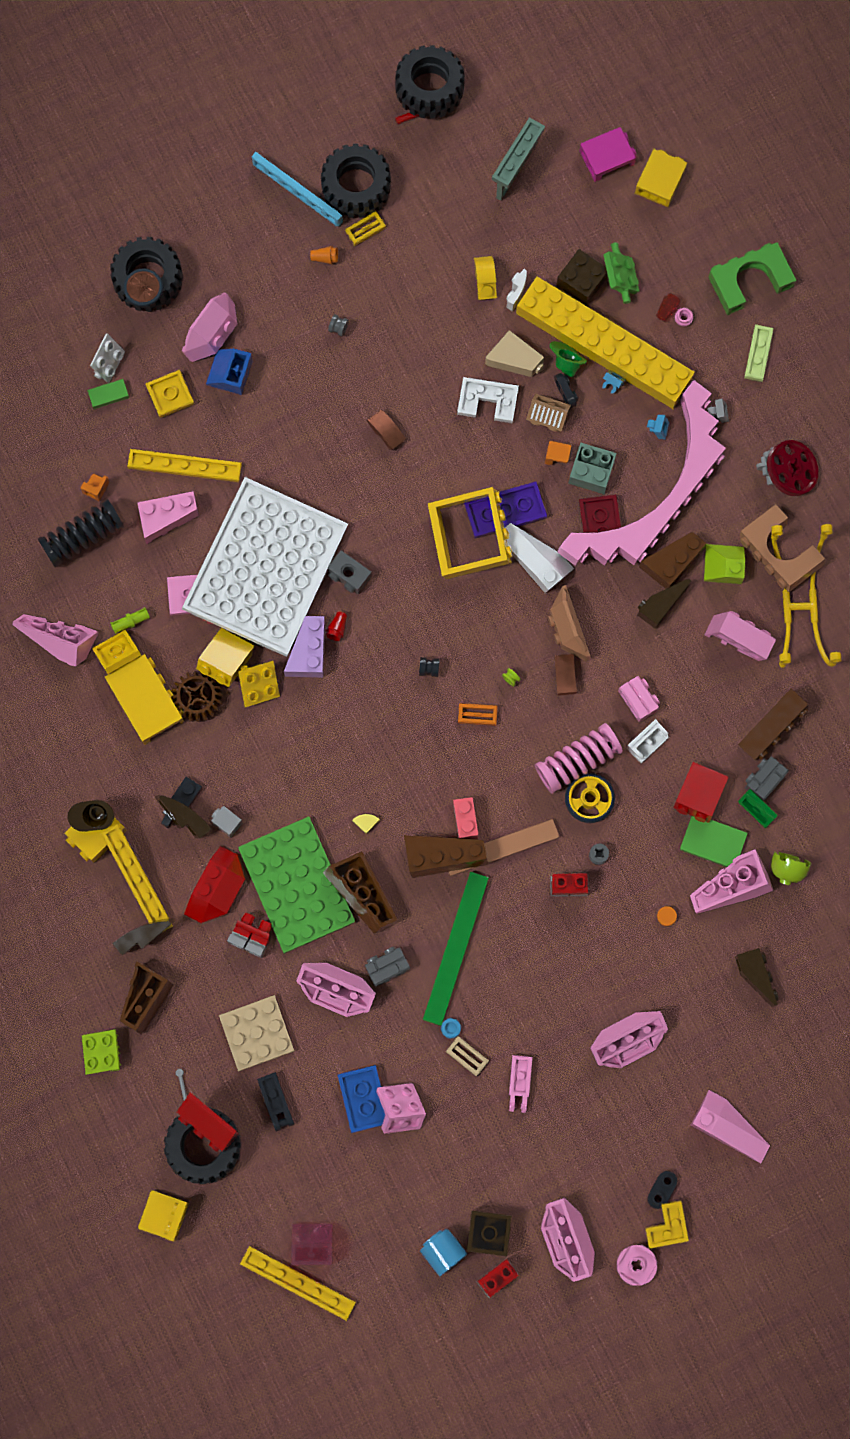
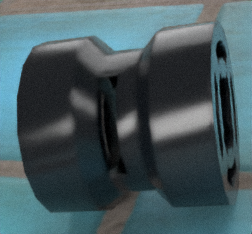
M420 657L419 676H426L431 673L432 677H438L440 658H433L430 661L426 657Z

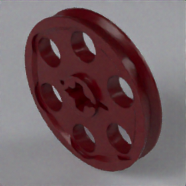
M785 440L774 446L768 455L767 470L769 477L776 488L782 493L789 496H801L814 488L818 480V464L811 450L803 443L795 440ZM785 446L791 449V455L786 452ZM801 453L806 456V462L801 459ZM775 456L780 459V465L776 464ZM806 471H808V472L810 473V475H811V480H808V479L806 478V476H805V472H806ZM780 474L784 476L785 483H782L780 481ZM795 482L799 483L800 491L795 488Z

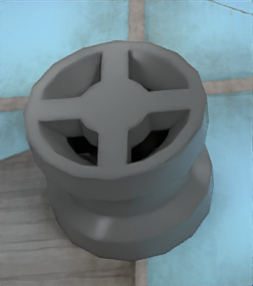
M334 314L330 321L328 332H336L339 336L343 337L348 327L349 319H341L338 315Z
M595 844L589 852V859L595 865L604 864L609 857V849L604 844Z

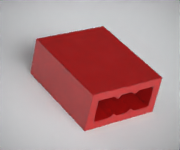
M692 762L673 808L683 815L689 814L695 817L697 821L709 823L728 776Z

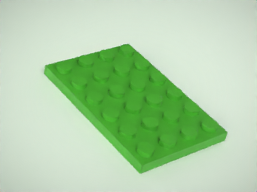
M306 817L238 847L284 954L356 923L344 897L323 874L325 869L330 866V863L310 817Z

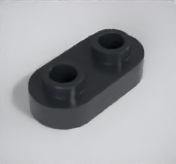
M562 373L554 375L556 386L564 402L571 405L570 408L575 407L578 397L575 391H571L567 375Z
M664 1171L658 1175L647 1196L648 1204L652 1208L660 1209L661 1204L668 1202L677 1185V1177L674 1173ZM665 1177L671 1179V1183L669 1185H666L664 1183ZM656 1195L661 1196V1201L659 1203L655 1202L654 1197Z

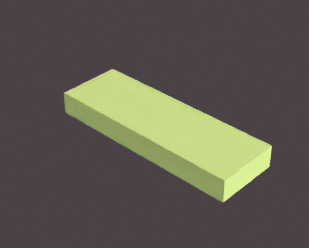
M755 324L744 378L763 381L773 328Z

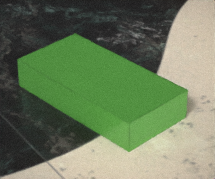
M123 379L88 390L93 409L129 398Z

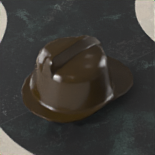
M96 799L74 804L68 812L67 819L70 826L78 831L102 830L112 825L114 812L108 803Z

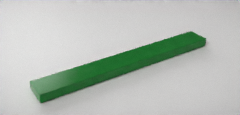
M473 872L469 874L423 1021L442 1026L489 877Z

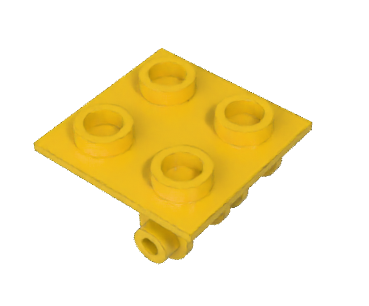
M274 661L248 668L246 665L240 667L238 674L245 707L280 697Z

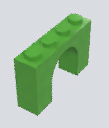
M777 242L765 244L760 250H751L741 258L734 257L724 265L718 264L711 268L708 278L727 315L739 311L745 306L746 300L736 279L737 275L745 269L756 268L766 273L777 294L794 287L796 278Z

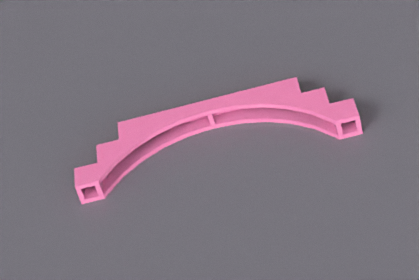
M694 380L680 399L687 428V450L681 475L670 495L655 510L640 520L622 528L599 533H570L559 547L558 553L575 566L579 561L583 563L589 554L604 566L608 561L612 563L618 554L633 565L645 558L648 554L645 552L647 548H653L659 540L656 538L658 534L665 533L670 526L667 524L670 519L675 520L680 514L679 508L681 505L686 506L692 498L690 494L693 491L697 492L702 486L701 480L704 477L708 478L714 471L712 466L715 463L719 465L725 457L723 452L726 448L712 438L718 429L716 425L719 420L705 411L711 402L709 400L711 392Z

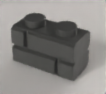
M770 757L768 760L764 758L757 766L760 770L756 774L751 773L745 780L748 783L745 789L747 791L751 789L763 801L789 772L788 769L773 757Z
M391 947L384 951L385 955L379 958L376 955L367 960L368 964L365 965V968L375 988L410 970V966L400 947L397 949Z

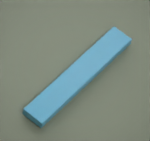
M257 152L252 155V162L256 168L337 227L343 223L342 215Z

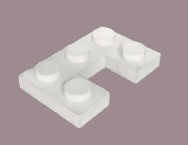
M463 377L457 415L476 417L478 401L482 400L497 403L495 421L513 423L519 386Z

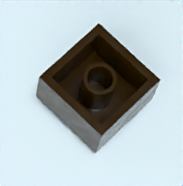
M578 249L558 275L556 285L587 305L608 278L607 269L597 260Z
M471 1211L467 1252L507 1257L512 1216Z

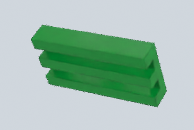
M751 789L738 801L765 829L778 816Z

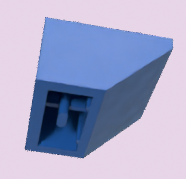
M234 348L218 350L206 385L242 395L253 362L252 354Z

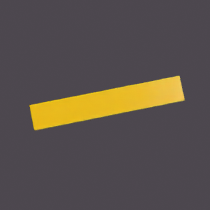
M130 449L127 467L128 469L239 482L242 463Z
M117 823L102 831L101 834L148 922L169 919L119 824Z
M250 1246L240 1265L346 1321L356 1303Z

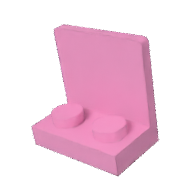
M414 1084L377 1088L376 1092L386 1114L381 1127L384 1134L421 1128L426 1113Z

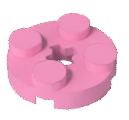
M631 1245L619 1254L617 1272L626 1283L633 1286L643 1285L650 1282L657 1271L656 1259L653 1252L647 1247ZM640 1260L642 1269L634 1271L631 1264L632 1261Z

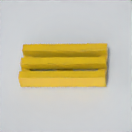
M374 212L346 228L345 232L349 239L352 240L353 245L356 246L386 229V225L378 213ZM375 218L377 219L373 223L366 225L359 231L352 234L354 230L360 228L361 226L365 225L366 223L372 221Z

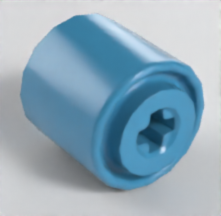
M449 1229L438 1231L423 1244L424 1247L420 1250L439 1277L449 1271L468 1254Z

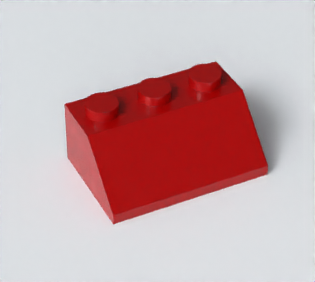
M191 1092L177 1111L180 1115L178 1119L186 1126L190 1123L195 1128L193 1132L201 1139L206 1137L211 1142L208 1145L216 1152L219 1150L225 1152L239 1135L233 1127Z

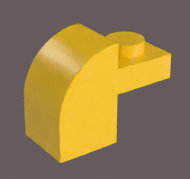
M493 257L474 258L478 300L497 298Z

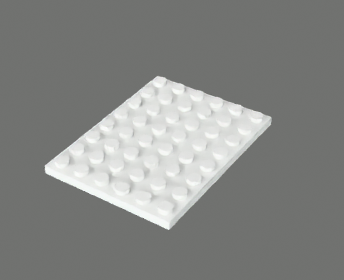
M245 477L185 600L182 610L287 657L348 523Z

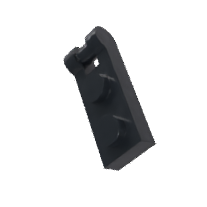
M276 1072L258 1078L257 1081L275 1131H280L282 1127L287 1125L289 1127L295 1125ZM284 1112L285 1118L278 1120L277 1114Z

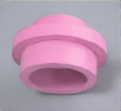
M687 308L679 309L675 314L676 323L680 326L690 325L693 321L691 310ZM681 316H686L687 320H682Z

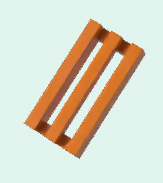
M459 703L458 723L496 726L497 706ZM463 709L491 710L493 714L463 712ZM462 716L493 718V720L465 719Z

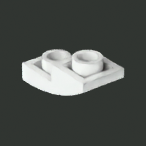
M525 269L521 273H516L513 277L512 291L506 298L507 308L512 312L524 292L527 274Z

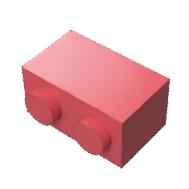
M473 797L453 800L458 839H478Z

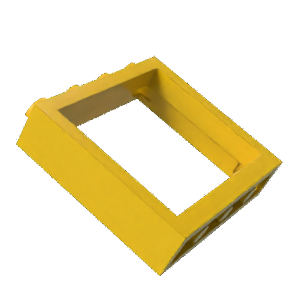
M493 487L428 503L441 574L444 578L450 579L512 563L510 558L512 557V549L507 543L509 533L508 529L504 528L503 523L506 520L505 513L500 508L502 498L499 491L497 492ZM489 497L501 556L452 568L440 509Z

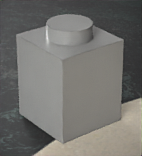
M224 806L221 809H216L212 815L213 825L230 838L243 824L239 817Z

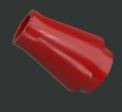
M338 611L327 627L326 636L329 639L340 641L343 638L347 619L345 613Z

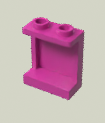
M621 127L580 143L579 152L594 182L601 180L603 174L624 165H635L636 151L633 147H630L628 143L629 138L626 132L622 131Z

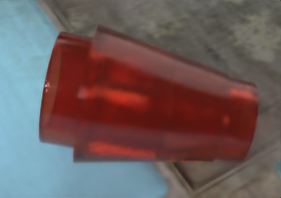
M668 293L667 296L665 295L656 317L665 322L680 306L681 300L672 293Z

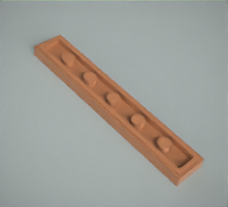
M553 819L485 843L488 863L558 839L559 835ZM476 867L450 871L448 873L451 877Z

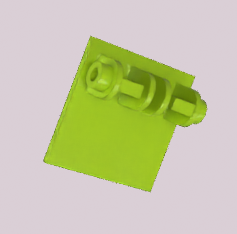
M116 1030L82 1035L86 1075L120 1070V1052H118L120 1047L118 1046Z

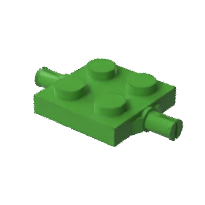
M612 243V252L603 254L610 287L622 294L623 304H628L631 302L629 293L635 294L639 292L638 279L634 268L635 264L632 257L620 253L618 243Z

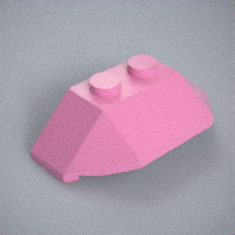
M222 293L210 299L189 328L182 352L191 362L216 354L236 327L235 304L227 293Z
M303 963L297 978V983L301 986L310 1002L345 1017L369 1012L376 995L363 978L328 963Z
M660 1011L636 1012L603 1029L590 1049L598 1065L622 1068L653 1052L662 1040L664 1033L667 1032L668 1027Z
M566 1198L547 1204L541 1230L554 1267L570 1277L573 1282L592 1276L595 1252L581 1213Z

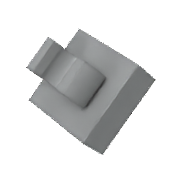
M723 399L715 400L716 407L707 408L708 413L718 418L721 423L728 422L726 402Z

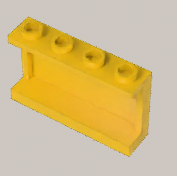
M145 654L105 676L106 681L144 745L151 742L150 739L171 726L178 722H184L182 709L180 711L177 710L179 706L176 707L171 698L173 696L171 690L166 691L163 686L166 683L161 674H156L154 668H156L155 663L151 657L147 659Z

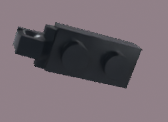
M185 777L172 796V799L190 807L201 791L202 786ZM164 810L163 814H165V817L161 824L169 828L173 821Z

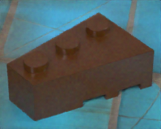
M690 532L642 560L639 568L667 589L676 583L702 553L706 542L693 532Z
M136 961L135 971L130 981V989L125 999L120 1022L142 1035L173 984Z

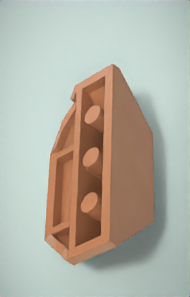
M562 586L550 609V616H548L550 626H554L556 631L554 634L555 642L557 645L560 644L562 650L574 654V656L584 661H588L590 653L567 586Z

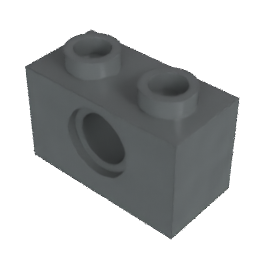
M343 551L338 553L327 568L328 576L335 582L340 581L343 583L344 588L351 593L359 594L372 577L370 570ZM350 570L354 574L351 577H345L343 575L344 572Z

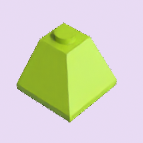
M706 544L704 581L742 584L745 574L744 547Z

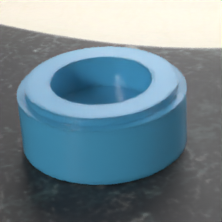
M449 1018L442 1023L441 1031L446 1038L452 1039L460 1034L461 1026L456 1019Z

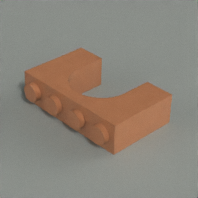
M775 504L741 530L740 542L745 548L748 547L752 551L753 557L758 562L761 561L765 565L764 568L769 575L773 574L777 579L778 585L790 592L823 567L825 558L813 545L792 560H780L769 552L767 542L772 535L771 527L774 525L785 527L788 521V517Z

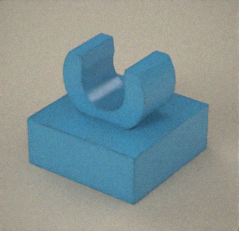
M609 370L603 377L606 381L603 383L602 388L605 389L608 384H611L613 386L611 393L613 394L618 388L623 386L626 379Z
M658 414L656 421L648 420L647 428H650L649 431L654 432L658 439H666L669 421L665 415Z

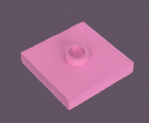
M197 575L167 577L170 616L191 614L182 610V607Z

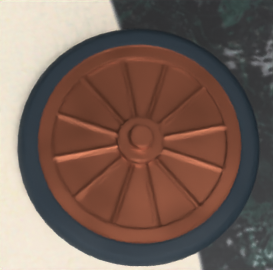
M138 269L127 276L123 290L126 298L132 304L149 306L155 303L162 295L163 283L159 275L154 271Z

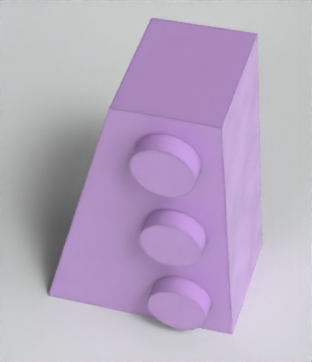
M305 616L284 670L285 677L323 678L325 618L323 616Z

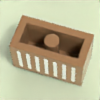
M535 393L526 420L534 425H543L552 431L562 432L571 405Z

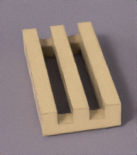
M459 1036L446 1051V1053L476 1077L489 1062V1060ZM459 1042L460 1044H462L466 1049H468L471 1053H473L476 1057L483 1061L482 1064H479L476 1060H474L471 1056H469L466 1052L457 1046V1043ZM453 1048L478 1067V1069H473L452 1052Z

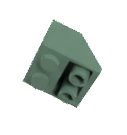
M580 443L568 484L605 494L617 453Z

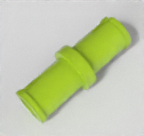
M144 607L132 614L127 613L125 617L110 624L114 633L117 634L126 628H133L135 624L150 619V616Z

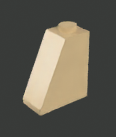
M509 330L486 356L485 364L497 369L532 377L543 369L544 357Z

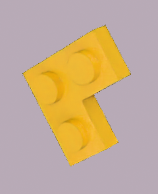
M681 1200L661 1204L664 1224L645 1227L649 1249L689 1241Z

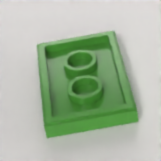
M691 816L680 850L728 867L733 862L732 860L740 856L747 833L710 820L709 823L700 822Z

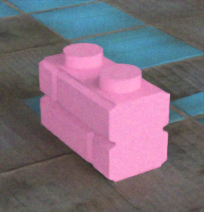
M636 676L619 687L618 692L638 722H641L659 710L658 705L660 702L655 694L651 695L648 691L649 685L646 680Z

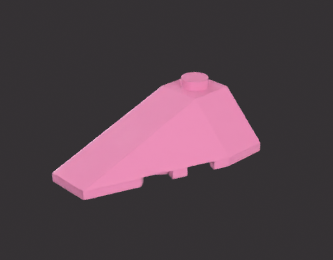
M25 614L13 621V626L57 659L71 666H77L87 658L98 636V631L82 625L75 624V627L65 626L62 621L49 623L46 618Z
M756 849L737 856L728 867L721 869L717 876L704 883L690 895L696 914L756 898L773 891L768 873Z
M708 1090L691 1126L761 1164L770 1145L725 1098Z

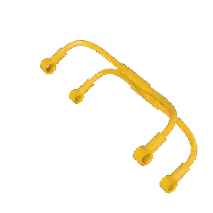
M831 524L821 525V538L817 546L819 552H821L825 539L833 533ZM774 525L771 527L772 546L775 557L781 560L777 539L783 535V526ZM816 572L810 577V602L791 603L790 592L786 589L782 591L786 636L783 653L779 655V666L781 668L791 663V654L788 653L792 623L791 610H810L815 640L824 662L828 666L833 667L842 661L840 652L830 653L829 660L820 640L817 625L819 621L817 592L815 589Z

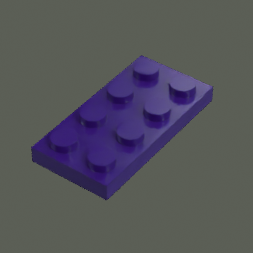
M537 482L499 492L502 498L500 508L501 510L503 509L506 518L503 521L504 528L510 523L518 527L547 518ZM489 497L464 503L475 539L496 533Z

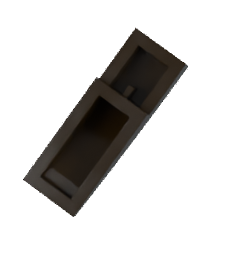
M163 795L155 796V799L178 828H183L186 825L192 835L198 839L211 830L210 826L186 805Z
M170 918L146 923L124 934L112 944L122 955L127 953L136 944L143 949L174 923L175 920Z

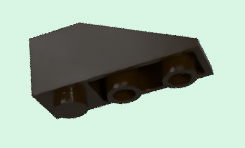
M760 948L737 954L735 960L740 976L771 1007H775L779 997L777 991L772 989L770 982H773L770 971L766 970L765 963H767L764 952H760Z

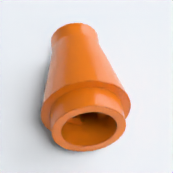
M329 246L311 250V261L333 265V263L338 262V249Z

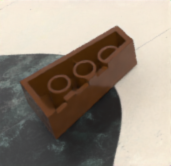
M790 689L738 745L755 761L757 759L762 760L768 753L766 749L771 744L775 746L782 739L780 735L784 731L788 732L795 725L794 721L798 716L802 718L808 711L807 707L809 706L808 703L794 690Z
M404 835L409 872L412 878L488 865L484 840Z
M362 851L325 869L323 874L374 934L391 927L397 921Z

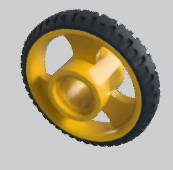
M587 773L580 775L579 779H573L570 782L565 793V804L569 813L575 819L585 823H596L602 821L611 813L615 804V793L611 784L604 777ZM581 782H585L587 788L582 791L580 798H572L574 788ZM600 783L606 789L608 802L600 801V793L595 788L597 784ZM592 794L595 797V801L587 802L585 795ZM581 806L585 809L596 808L599 814L586 816L579 813L578 809Z

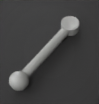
M177 1069L176 1075L179 1077L183 1099L185 1100L187 1094L183 1081L184 1072L182 1069Z

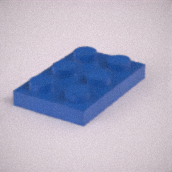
M376 1065L338 1074L351 1133L382 1126L386 1114L376 1092L377 1088L381 1087Z

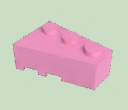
M194 492L138 502L146 544L199 516Z

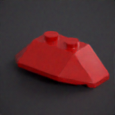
M222 846L218 848L209 860L194 888L184 915L202 924L228 913L245 881L237 854Z

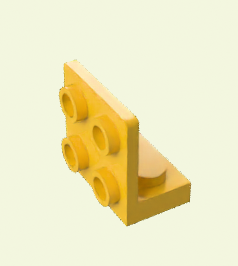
M151 1191L138 1228L176 1242L189 1203Z

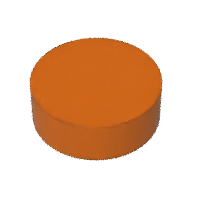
M662 907L657 913V920L662 926H671L676 921L677 914L672 907Z

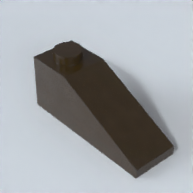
M686 579L650 596L647 601L644 599L638 606L639 612L637 616L656 629L690 586L691 580Z

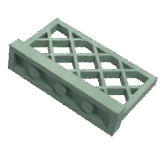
M531 118L527 120L492 176V180L497 182L496 198L502 200L545 130L544 125Z

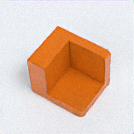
M549 441L545 464L552 465L553 461L568 463L571 445Z
M92 474L88 483L83 482L81 491L83 494L100 501L110 481L105 475L102 478Z

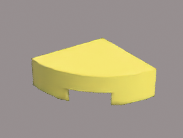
M370 814L359 815L352 820L365 834L380 821L379 818Z

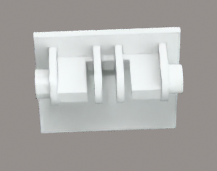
M107 333L90 366L94 369V376L101 379L102 377L107 383H110L125 351Z

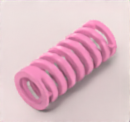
M606 723L598 727V732L592 730L589 732V737L582 736L580 742L573 741L571 747L565 746L562 752L556 751L553 755L554 758L548 756L545 758L544 763L538 762L535 764L539 777L551 794L562 788L553 767L559 773L566 785L570 784V779L561 761L576 780L579 779V774L574 768L570 756L577 763L583 774H587L588 770L580 757L579 751L586 758L592 769L597 768L587 745L595 753L601 764H604L606 760L599 750L596 740L601 744L610 759L614 758L616 752L618 754L623 753L616 735Z

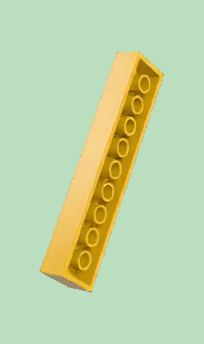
M539 277L535 278L517 305V315L604 368L625 378L627 382L674 409L693 380L694 371Z

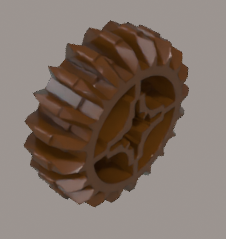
M194 671V676H191L187 672L186 679L183 676L179 677L182 683H174L178 689L173 688L171 690L172 693L176 694L171 696L173 701H176L174 705L176 707L179 706L177 710L180 711L182 709L183 719L189 715L190 722L193 721L194 717H196L197 722H200V717L203 716L204 720L207 721L206 715L209 714L213 717L214 713L212 710L219 711V707L216 704H222V700L217 699L223 697V694L218 692L221 690V686L216 685L218 682L215 679L211 681V677L206 676L205 678V675L202 673L198 676L197 671ZM193 683H202L196 688L189 687ZM207 686L212 690L211 701L204 696ZM183 692L190 697L187 707L182 704ZM200 693L201 698H196L194 700L193 695H198ZM198 705L205 706V708L201 710H192L195 709V707Z

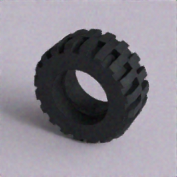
M424 45L419 46L418 50L414 48L409 51V55L405 54L402 57V61L397 65L395 73L397 99L402 103V107L405 110L409 109L410 114L414 116L418 114L420 118L427 116L430 119H435V116H446V112L451 113L454 111V107H457L461 102V98H463L464 68L459 58H454V53L451 51L446 52L443 47L435 48V45L425 47ZM432 73L441 76L446 81V84L438 90L427 91L417 87L413 81L422 74Z
M353 143V146L350 147L346 144L342 146L341 150L339 148L335 149L333 156L329 155L326 158V163H323L321 186L326 203H330L333 209H338L342 216L348 214L349 218H354V215H359V218L365 217L364 214L368 213L370 215L375 212V209L380 210L383 207V203L387 202L388 194L391 191L390 167L386 163L385 157L382 154L379 155L378 150L375 148L370 150L369 145L363 144V147L359 146L358 143ZM358 169L369 173L373 177V183L364 191L350 192L340 186V177L350 170Z
M142 237L136 238L137 241L132 242L130 240L126 242V247L121 246L118 249L119 254H114L112 258L114 263H111L110 275L115 292L122 302L125 301L126 305L130 308L135 306V310L142 311L143 308L146 309V312H152V308L160 310L162 305L166 304L168 306L172 303L171 298L176 299L178 296L177 290H181L183 273L178 255L175 251H172V247L168 243L164 245L163 240L156 239L154 241L153 237H146L145 240H142ZM145 262L156 263L164 269V274L161 278L163 283L162 295L155 303L149 306L132 304L124 294L123 286L125 279L137 265Z
M209 1107L239 1133L236 1125L227 1115ZM178 1116L173 1120L172 1125H169L167 1135L164 1138V1154L167 1157L169 1166L182 1179L196 1184L215 1183L225 1178L231 1170L233 1171L237 1160L240 1158V1134L225 1152L220 1151V1154L213 1162L200 1165L192 1162L184 1150L185 1139L195 1128L190 1123L188 1126L183 1124L178 1119Z

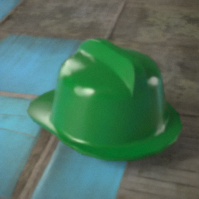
M553 341L549 344L550 349L556 354V367L569 377H573L581 365L587 363L586 359L569 345L558 341Z

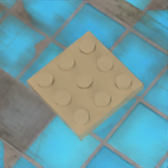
M275 995L219 1015L239 1072L294 1052Z

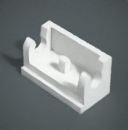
M655 719L628 744L627 750L640 763H643L669 738L668 732Z

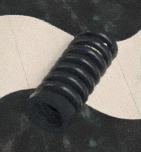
M108 498L100 502L101 511L97 506H92V515L88 511H83V520L79 516H75L73 518L75 526L70 521H66V531L60 526L56 527L59 539L51 531L47 533L49 542H47L45 536L37 538L55 568L64 562L60 551L67 559L72 558L69 546L76 554L81 553L77 539L85 549L90 547L86 535L94 544L99 542L94 528L103 539L107 538L103 524L112 534L116 532L115 526L117 529L124 528L121 519Z

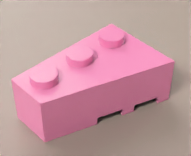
M733 611L713 616L705 636L709 638L711 635L722 639V644L727 645L729 643L738 648L737 651L757 661L767 660L776 641L775 638L771 637V633L766 630H759L755 627L754 623L739 618L740 615Z

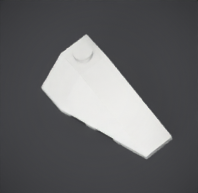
M511 523L505 527L508 529L509 539H507L508 546H511L512 555L544 593L574 569L557 551Z

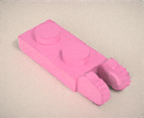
M512 1055L509 1088V1111L514 1112L515 1096L523 1097L521 1112L526 1113L527 1097H529L532 1057Z

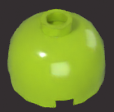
M774 852L771 862L773 874L780 878V883L791 885V882L797 883L804 880L811 866V862L807 860L800 862L799 857L782 852Z

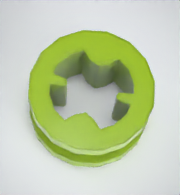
M510 668L507 669L506 674H502L504 680L513 687L517 681L521 680Z

